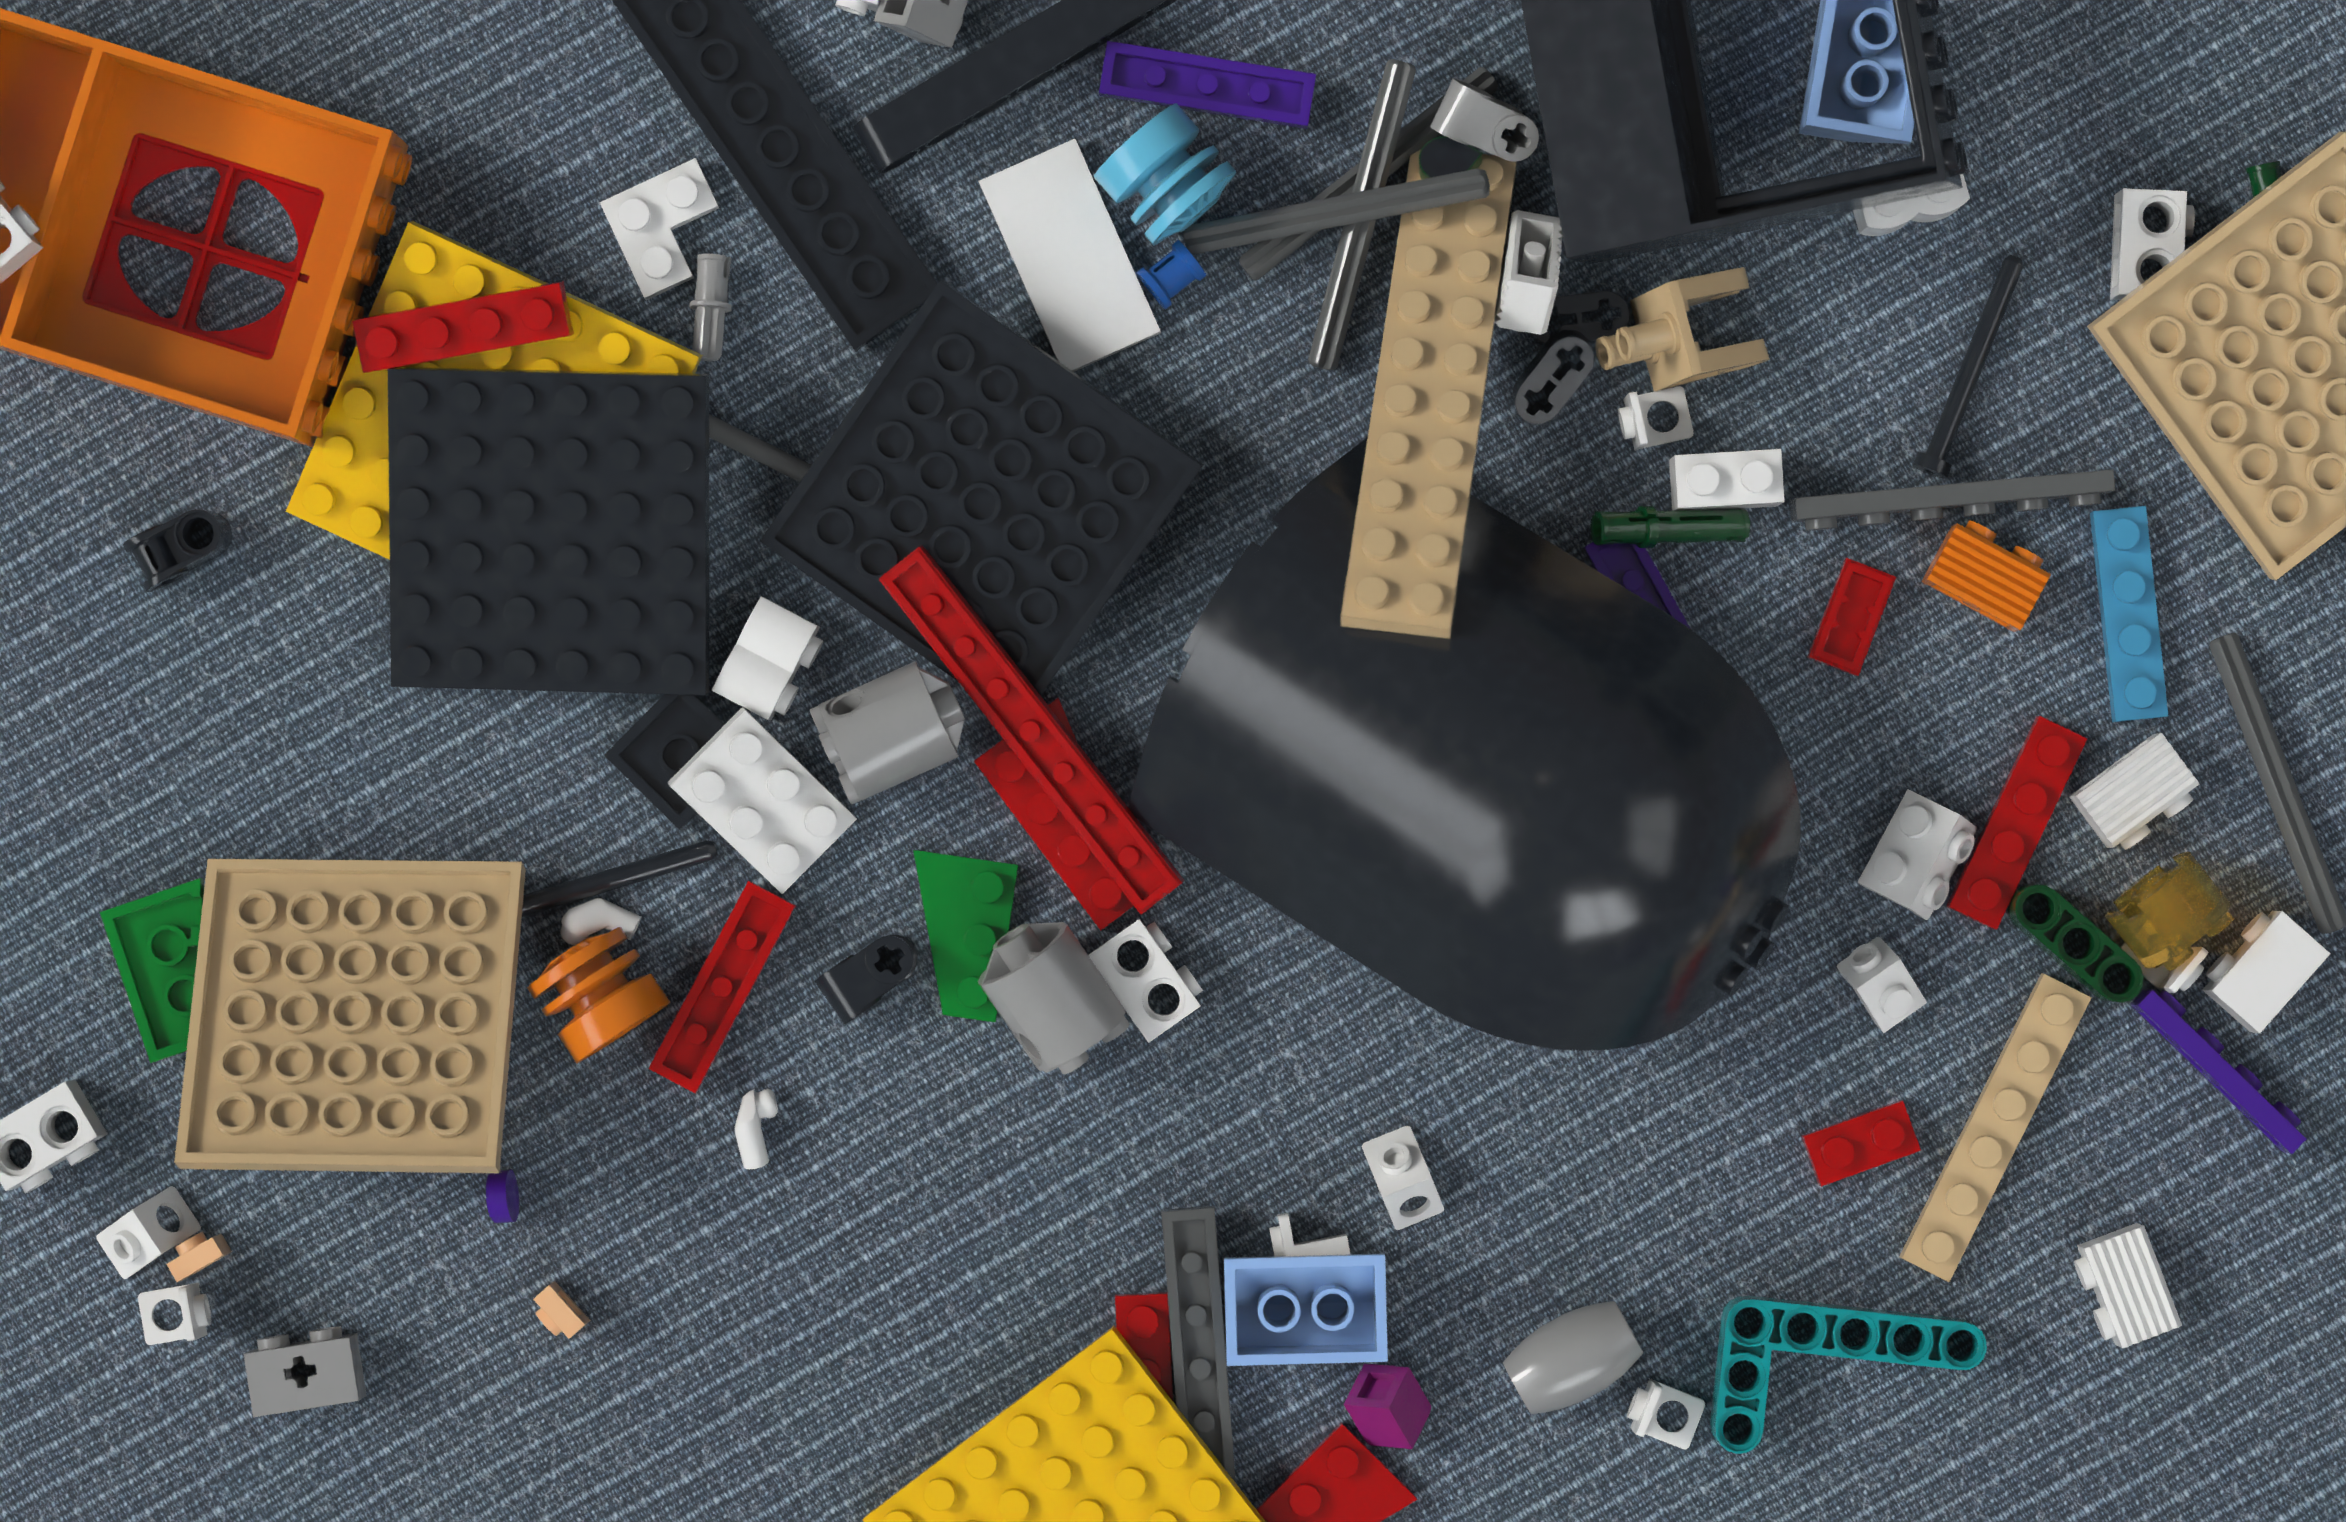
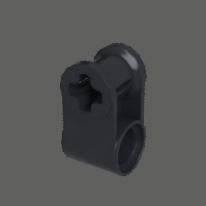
M194 509L164 524L154 526L131 537L123 543L126 552H133L146 578L143 586L146 592H152L181 579L189 571L221 556L231 544L232 531L230 524L223 516L215 512ZM207 520L213 527L214 536L207 547L200 549L193 542L192 532L197 523Z
M901 935L884 936L875 940L857 954L850 955L814 982L845 1025L880 1001L885 993L907 979L915 971L918 963V952L914 944L906 937ZM885 945L890 950L900 948L905 956L899 960L902 968L899 973L893 967L886 970L881 967L880 962L885 958L882 948Z

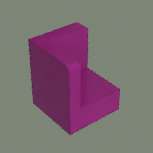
M1364 1363L1344 1403L1346 1410L1365 1442L1372 1446L1413 1449L1431 1412V1404L1409 1367Z

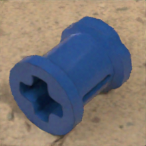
M1179 240L1172 244V251L1148 270L1141 268L1136 272L1148 292L1165 310L1172 305V297L1195 279L1201 281L1206 277V273L1198 261Z

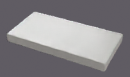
M1076 139L979 181L1054 354L1061 364L1074 372L1161 333Z

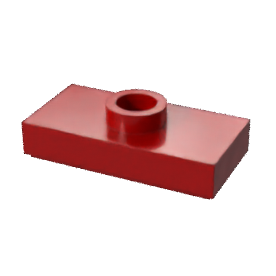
M1846 558L1807 658L1853 676H1859L1896 577Z

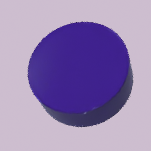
M512 1169L500 1170V1173H490L487 1176V1209L491 1220L496 1224L516 1222L518 1219L519 1191L517 1179Z

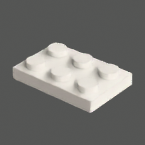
M743 707L668 781L669 786L781 894L857 820L823 784Z

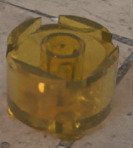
M2189 851L2172 857L2178 866L2165 873L2160 865L2143 875L2114 901L2119 912L2107 911L2105 914V918L2145 968L2153 967L2155 969L2162 965L2168 971L2177 968L2194 953L2190 947L2205 934L2209 937L2215 936L2234 920V916L2228 910L2230 907L2229 900Z

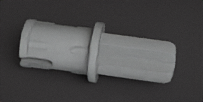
M697 255L695 300L690 301L689 307L695 310L692 350L703 355L701 361H718L722 355L725 313L732 310V305L727 303L732 259L725 255Z

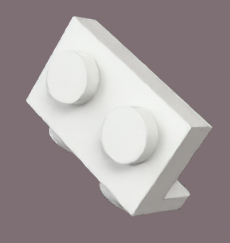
M1907 789L1858 883L1909 909L1917 916L1928 920L1933 911L1939 909L1945 902L1949 893V881L1958 864L1963 863L1969 857L1974 846V834L1977 827L1960 814Z

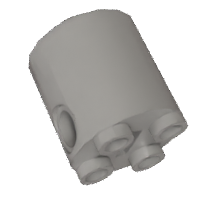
M916 661L810 709L811 716L820 733L818 736L830 763L835 764L840 774V782L851 805L959 757L957 749L964 720L966 719L949 681L946 682L919 668Z
M1064 922L1022 924L1009 931L994 944L987 969L978 980L979 985L1035 1067L1045 1073L1059 1068L1062 1074H1068L1076 1070L1089 1059V1055L1086 1052L1088 1049L1101 1040L1106 1043L1117 1038L1130 1025L1124 1016L1126 1010L1069 926Z

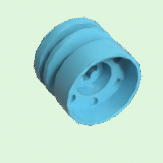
M1177 103L1169 106L1142 126L1094 174L1095 180L1116 204L1131 198L1137 193L1144 198L1131 216V221L1136 226L1149 219L1155 213L1159 215L1145 232V237L1153 246L1177 232L1184 231L1204 215L1218 201L1225 186L1236 174V170L1228 161L1206 174L1204 170L1212 163L1219 152L1214 145L1199 151L1192 157L1186 151L1197 137L1199 128Z

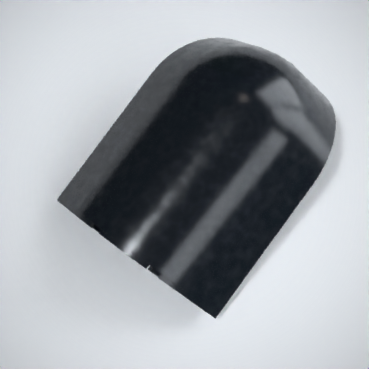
M1368 437L1304 486L1272 518V524L1277 527L1262 546L1253 541L1211 598L1182 649L1191 656L1180 679L1169 677L1160 697L1148 732L1128 808L1138 820L1414 998L1441 1014L1473 1029L1526 1045L1575 1051L1632 1047L1655 1041L1677 1032L1699 1018L1725 993L1730 996L1735 994L1751 967L1758 970L1764 965L1774 947V943L1769 940L1770 935L1779 927L1789 908V905L1784 903V899L1798 861L1801 839L1800 808L1791 765L1776 729L1753 691L1737 671L1693 630L1471 494L1450 639L1341 626V612Z

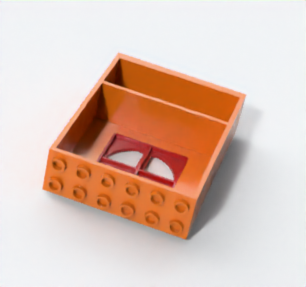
M0 8V180L5 186V189L0 192V196L11 209L19 204L31 216L40 228L34 234V237L44 247L0 284V349L313 447L315 438L323 437L324 422L330 411V407H327L326 404L332 386L339 387L347 368L348 358L342 356L348 336L355 337L352 320L363 318L364 307L358 304L364 285L372 286L379 269L380 256L374 255L380 235L387 236L395 219L396 206L390 203L396 185L403 186L410 172L412 155L406 154L409 146L392 130ZM196 167H211L220 174V181L205 228L199 234H190L139 218L132 211V205L137 195L150 183L164 175ZM253 180L265 187L288 213L298 240L297 255L292 262L283 263L229 246L225 243L223 238L238 188L243 181ZM0 228V254L5 252L11 244L12 237L8 228ZM125 236H137L188 252L192 256L193 266L178 312L174 317L163 318L153 312L130 287L123 273L119 258L120 242ZM226 264L280 281L284 285L285 292L279 305L263 318L251 324L224 331H205L197 325V316L211 272L216 265Z

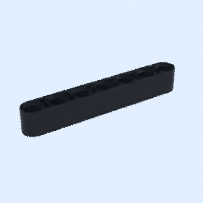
M1061 0L869 114L855 124L852 129L879 174L886 173L1177 0Z

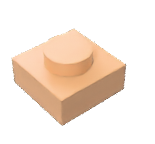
M202 1231L176 1246L175 1249L179 1257L166 1265L176 1282H179L194 1275L232 1251L222 1234L207 1240Z
M556 1281L548 1285L533 1299L541 1307L535 1312L537 1317L555 1336L563 1332L570 1339L590 1321Z

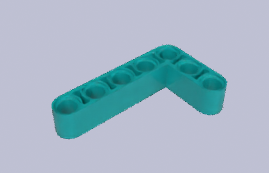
M1748 1295L1738 1296L1728 1302L1721 1316L1710 1419L1711 1432L1715 1440L1723 1448L1735 1454L1747 1453L1755 1449L1760 1443L1764 1429L1772 1350L1944 1369L1969 1370L1979 1365L1984 1359L1987 1351L1986 1338L1975 1325L1959 1318ZM1746 1307L1758 1309L1761 1315L1760 1327L1751 1335L1738 1334L1734 1328L1736 1314ZM1798 1313L1810 1314L1814 1322L1812 1334L1803 1341L1791 1340L1787 1332L1789 1320ZM1858 1318L1863 1320L1867 1330L1865 1339L1857 1346H1845L1840 1337L1842 1326L1851 1319ZM1903 1325H1915L1919 1331L1917 1346L1909 1352L1897 1351L1893 1341L1895 1332ZM1958 1330L1968 1331L1972 1338L1970 1351L1961 1358L1951 1357L1946 1345L1948 1338ZM1747 1360L1752 1362L1756 1371L1754 1381L1745 1388L1731 1386L1728 1376L1730 1368L1738 1361ZM1741 1413L1747 1415L1750 1420V1429L1745 1438L1739 1441L1726 1439L1723 1434V1425L1726 1419L1733 1414Z

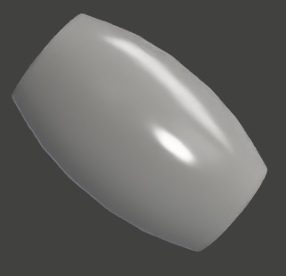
M1610 1301L1583 1306L1564 1313L1542 1325L1526 1337L1504 1360L1503 1365L1531 1414H1538L1572 1406L1603 1391L1622 1377L1644 1352L1617 1303Z

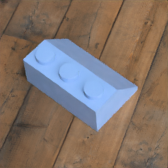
M1820 0L1799 134L1847 142L1910 144L1914 129V119L1892 0Z
M1385 1254L1224 1258L1227 1366L1388 1362Z

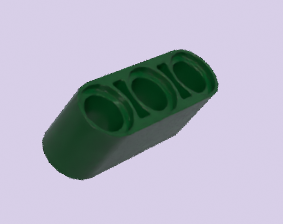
M2036 884L2025 885L2015 891L2007 908L2010 920L2091 993L2104 1001L2119 1003L2130 1001L2139 994L2143 987L2144 976L2138 963L2060 894L2048 886ZM2033 893L2041 895L2046 900L2048 907L2044 919L2035 924L2026 919L2022 910L2025 899ZM2078 928L2086 935L2088 943L2084 954L2073 959L2064 951L2063 938L2068 931ZM2118 963L2126 970L2127 984L2120 992L2113 994L2104 986L2103 975L2110 965Z

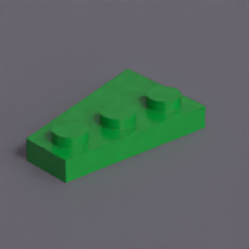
M913 850L942 1013L947 1016L996 1022L998 1011L979 985L978 980L987 969L994 944L1009 932L1019 865Z
M199 878L100 912L150 1063L187 1052L204 897V878Z

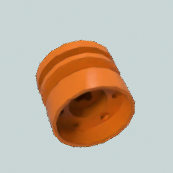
M621 927L608 933L594 937L590 936L552 960L539 978L527 987L534 999L554 988L559 992L560 996L542 1009L545 1016H551L566 1009H570L575 1016L557 1035L576 1064L608 1046L671 1003L652 974L640 976L629 982L623 973L640 955L636 949H633L619 958L613 959L609 952L628 939Z

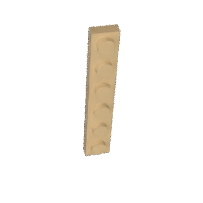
M2040 974L1899 1256L1900 1258L1950 1282L2092 997L2046 974Z

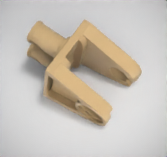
M1735 268L1667 282L1630 300L1636 325L1618 328L1616 335L1602 336L1596 340V354L1601 367L1604 370H1610L1616 366L1644 360L1646 361L1655 392L1744 369L1770 360L1764 339L1701 351L1699 342H1694L1686 314L1690 311L1689 307L1739 293L1741 290L1750 288L1745 268Z

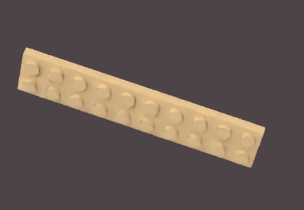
M1421 150L1410 155L1406 182L1422 180L1419 174V154ZM1482 155V164L1478 169L1485 170L1489 179L1490 194L1486 198L1401 214L1341 612V626L1450 639L1517 161H1508L1496 155Z

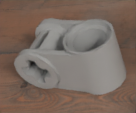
M1456 78L1452 79L1430 125L1432 129L1450 139L1467 146H1475L1513 162L1524 160L1532 155L1539 141L1538 128L1535 123L1523 115L1520 110ZM1505 128L1509 130H1514L1516 128V131L1512 137L1509 135H1504L1503 137H1501L1502 132L1505 130Z

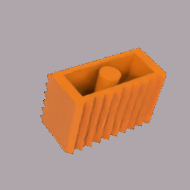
M1969 520L1965 527L1958 523L1952 525L1921 582L1995 621L1999 625L2006 627L2010 631L2016 632L2021 630L2051 576L2050 573L2040 568L2044 560L2019 546H2015L2012 553L1993 543L1997 534L1974 521Z

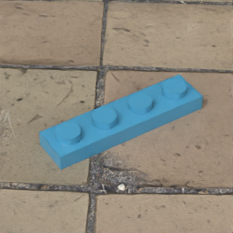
M2146 506L2090 512L2112 722L2168 717Z

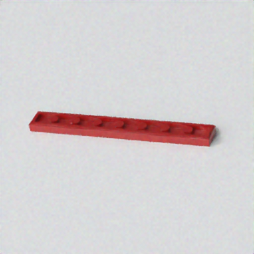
M921 545L879 578L882 585L1138 912L1143 914L1182 884L1185 880L925 547Z

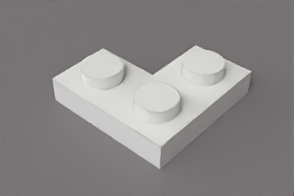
M696 158L600 202L645 300L694 278L672 230L719 209Z

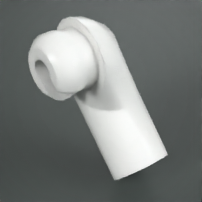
M596 898L570 908L562 917L560 934L565 942L576 945L599 930L605 928L612 931L621 927L628 940H631L642 916L605 899Z
M755 1089L745 1094L741 1101L735 1124V1135L745 1169H757L769 1163L761 1129V1118H773L778 1113L775 1093L770 1089H764L760 1092H755Z

